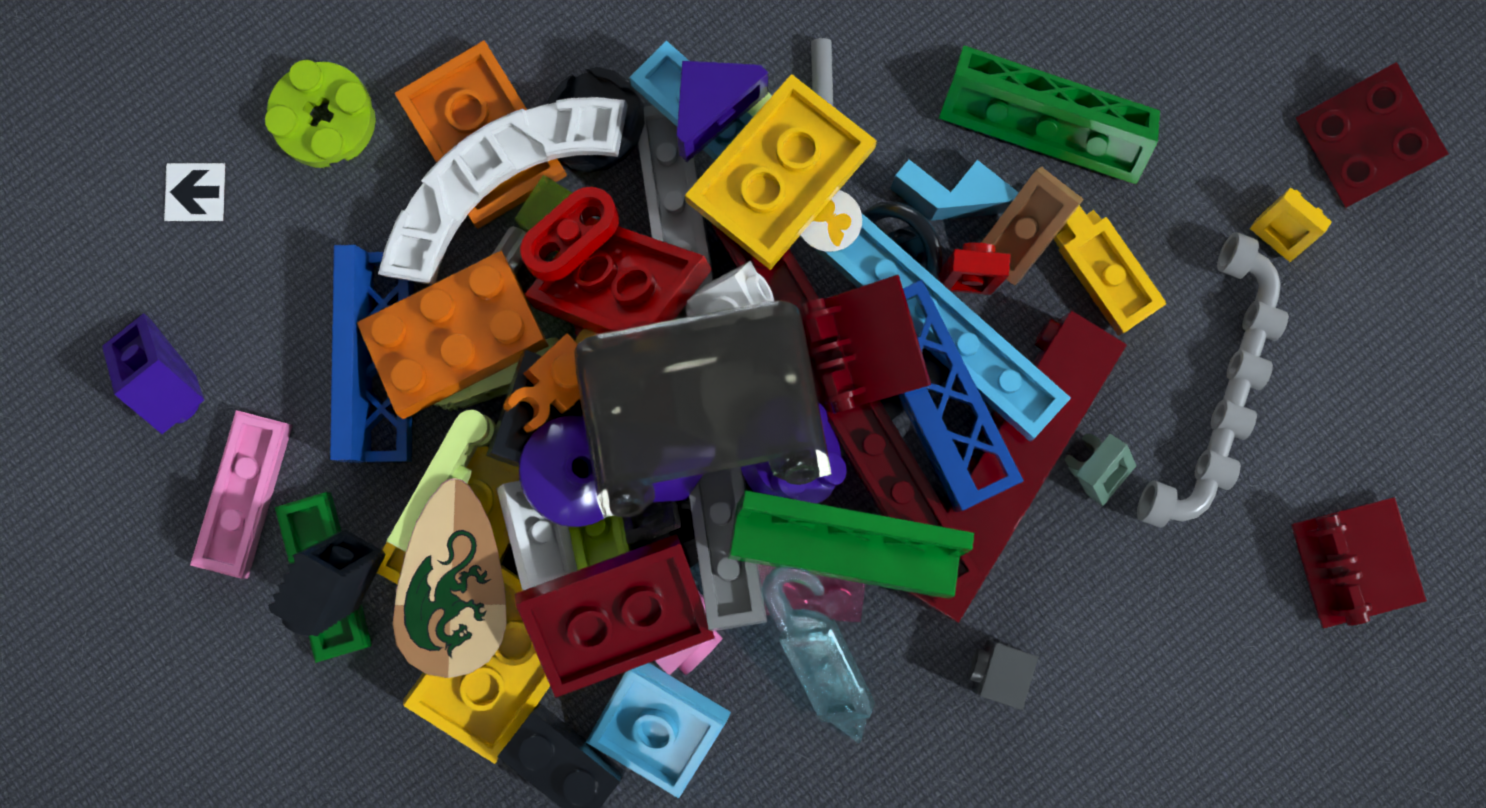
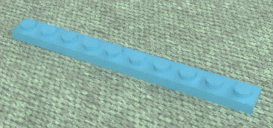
M665 41L629 78L631 86L677 126L682 61L689 60L669 42ZM746 112L703 150L716 160L753 117ZM862 214L860 233L851 245L834 252L815 249L857 288L895 275H899L902 288L922 279L982 399L1030 442L1071 399L1069 395L865 215ZM916 297L908 300L907 304L916 335L919 337L926 317ZM930 327L926 340L938 343ZM928 350L950 370L951 367L945 355Z

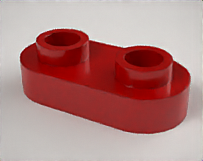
M580 188L571 193L525 234L520 246L521 257L531 274L543 281L560 280L569 275L611 238L619 224V214L613 199L606 191L600 188ZM592 216L601 217L599 222L593 226L584 225L586 220ZM550 252H560L557 259L551 262L544 261Z

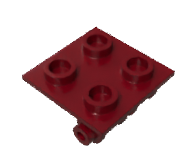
M1397 62L1296 117L1297 122L1346 208L1449 155Z
M899 275L826 299L820 298L802 304V307H799L802 314L800 321L805 324L812 348L809 349L810 355H814L816 362L814 368L815 371L819 372L826 395L824 402L828 404L831 414L931 385Z
M1395 497L1291 524L1321 628L1324 629L1347 623L1348 626L1363 624L1370 621V616L1427 601Z

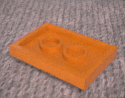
M485 40L394 93L436 163L464 138L486 124L516 110H527ZM558 159L537 164L517 173L498 185L469 212L468 216L475 227L479 229L563 179L567 174Z
M502 250L357 322L393 409L402 419L517 363L520 355L525 350L536 353L549 346L512 267Z

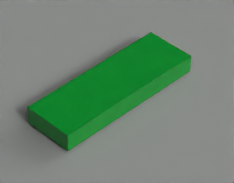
M324 492L275 507L289 564L294 562L293 554L342 531L333 496L330 492ZM362 605L354 613L351 612L350 616L347 615L346 618H342L341 621L333 624L328 630H324L319 636H308L315 663L372 646Z

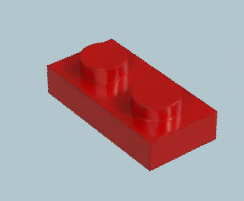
M965 243L962 245V250L954 249L942 267L939 282L951 292L991 295L1009 276L1011 254L995 253L996 246L992 244Z

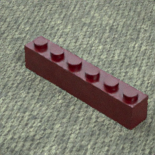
M1072 310L1060 318L1058 322L1052 318L1049 319L1034 343L1041 350L1032 363L1069 395L1071 399L1031 442L995 410L990 414L1024 481L960 512L954 511L950 501L946 502L941 498L939 499L957 530L974 533L973 549L970 552L984 575L956 591L954 597L950 599L944 598L938 603H934L929 595L905 592L952 621L960 622L1127 346L1126 343ZM981 429L979 435L986 439L984 442L985 444L990 445L983 430ZM979 450L976 457L971 456L967 470L977 490L1006 477L995 455Z

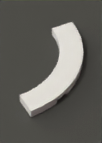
M599 97L556 100V103L545 104L528 110H516L486 124L464 138L427 172L421 180L423 184L414 194L405 211L401 210L386 243L378 274L385 277L433 285L436 283L439 267L446 249L458 227L469 212L498 185L521 171L557 158L576 155L618 157L628 107L626 101Z

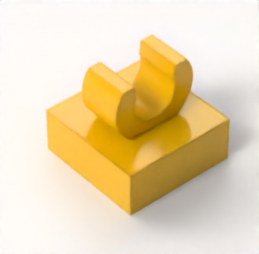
M1290 187L1257 217L1250 230L1291 262L1321 237L1332 221L1323 214L1320 208H1315L1305 200L1298 190H1293Z

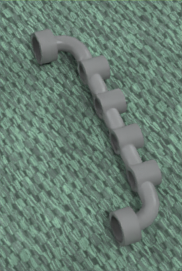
M1234 232L1228 237L1219 254L1217 269L1238 279L1251 272L1257 279L1258 292L1255 301L1249 306L1243 319L1244 336L1239 350L1233 355L1227 368L1229 382L1223 400L1218 403L1212 414L1211 428L1213 432L1207 450L1201 454L1195 467V478L1197 481L1191 496L1184 500H1177L1176 488L1155 480L1149 482L1141 494L1137 507L1138 520L1159 528L1164 527L1169 520L1183 522L1199 517L1209 509L1216 496L1218 487L1230 490L1236 483L1241 465L1238 460L1228 457L1234 437L1241 440L1247 439L1252 433L1257 419L1256 411L1246 408L1244 405L1250 388L1256 390L1263 389L1269 381L1273 369L1272 362L1260 357L1266 338L1272 341L1278 340L1284 333L1288 323V312L1276 308L1281 286L1278 271L1269 258L1258 252V240L1244 234Z

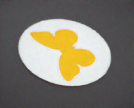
M839 190L804 230L801 237L810 246L821 251L834 252L848 247L856 240L862 227V214L857 202L849 194Z

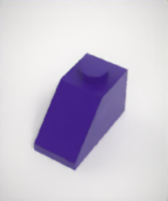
M144 313L102 346L114 395L161 434L174 424L183 423L191 418L197 411L199 404L205 400L196 375L153 321Z

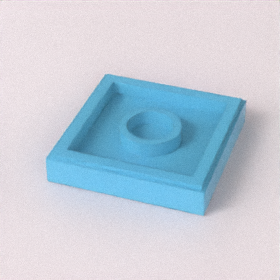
M647 663L624 673L586 743L675 797L680 798L727 722L731 712L652 664Z

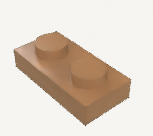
M1043 167L1035 170L981 243L996 246L995 253L1011 254L1009 276L1006 279L1015 286L1022 280L1084 199Z

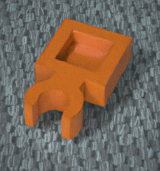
M566 333L523 373L534 386L522 387L513 392L505 400L503 408L509 411L521 401L529 403L534 410L532 420L527 422L523 429L527 433L534 431L548 419L550 404L561 414L564 413L605 373Z

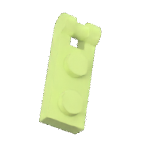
M466 410L458 415L388 537V543L406 552L417 519L427 501L440 485L446 480L453 478L461 479L468 483L472 471L466 467L476 449L491 443L496 428L491 418L475 410Z

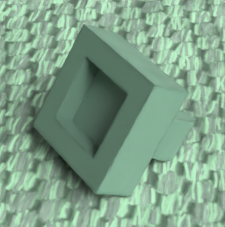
M1085 434L1082 440L1085 446L1094 452L1093 455L1085 462L1077 461L1070 455H1067L1064 460L1071 473L1078 478L1086 495L1104 506L1134 470L1136 463L1128 445L1112 434H1109L1103 443L1095 435Z

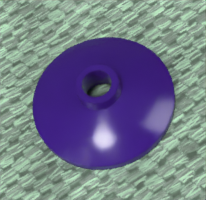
M564 416L553 419L542 425L530 436L521 453L519 479L523 493L537 513L555 524L567 527H583L599 522L616 509L626 492L628 478L615 435L595 420L581 416ZM578 458L586 462L588 474L585 478H579L573 473L572 462L574 459Z

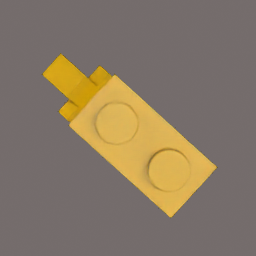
M1079 205L1054 237V241L1060 248L1058 250L1119 336L1166 305V301L1108 218L1101 219L1094 210L1086 215Z

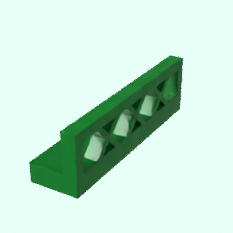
M963 45L939 119L1137 185L1158 143L1160 110Z
M745 490L736 506L728 559L950 599L955 596L960 556L973 549L974 533Z

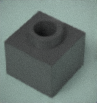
M987 640L984 650L977 648L970 663L968 680L974 681L972 692L981 697L1023 710L1039 657Z

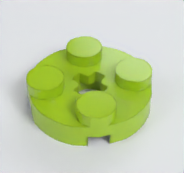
M310 60L298 61L277 82L270 94L265 116V125L274 136L277 144L296 161L315 168L331 167L329 165L331 163H337L343 159L349 161L358 156L369 143L376 123L375 110L372 108L369 93L354 73L335 63L324 61L314 63ZM322 103H329L328 110L333 114L332 120L330 122L321 120L317 127L312 126L313 117L310 115L312 109L315 106H320Z

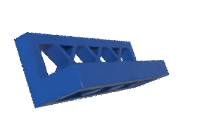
M334 245L330 460L346 463L412 462V415L405 419L398 415L396 416L391 411L393 406L389 397L382 402L372 392V378L378 371L374 362H372V357L357 322L395 304L397 301L399 302L413 295L414 282L398 279V285L383 298L373 288L374 266H380L384 252H367L356 245ZM373 298L379 303L374 309ZM372 404L377 408V410L373 414ZM386 417L397 428L396 451H371V430Z
M921 279L903 288L906 301L916 297L926 317L920 336L917 337L921 352L925 348L945 355L951 368L944 387L931 383L930 386L897 396L954 511L960 512L1024 480ZM930 327L938 343L926 340ZM955 377L964 394L951 390ZM928 391L941 395L937 408ZM948 398L970 405L976 419L969 438L947 430L942 420V415ZM981 428L990 445L977 441ZM953 441L967 445L963 458H961ZM974 448L995 455L1006 477L977 490L967 470Z

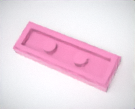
M236 410L192 557L191 566L240 579H248L293 425Z

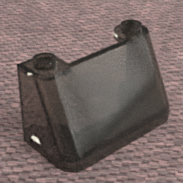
M768 301L597 334L585 338L578 343L574 350L576 378L597 503L604 518L638 515L654 501V483L768 461L774 476L794 485L807 484L818 477L832 475L802 316L798 307L792 303Z

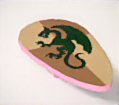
M457 478L448 479L440 485L427 501L416 521L396 589L393 614L396 645L407 662L427 675L444 678L470 674L488 663L502 644L507 624L505 587L490 521L480 500L468 484Z

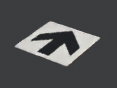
M167 163L164 221H224L226 163Z

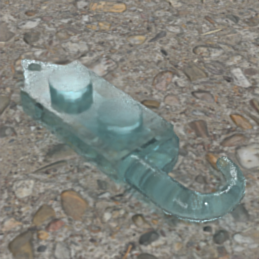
M790 567L774 568L764 578L762 594L764 602L781 633L779 642L821 723L831 722L854 741L860 743L865 731L867 718H870L875 701L835 619L830 620L827 616L817 611L793 609L783 590L785 583L797 582L809 587L816 596H822L825 592L824 587L819 579L807 570Z

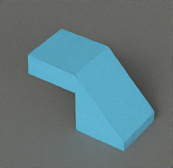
M910 159L895 175L890 188L930 221L1003 214L1019 193L978 160L951 192Z

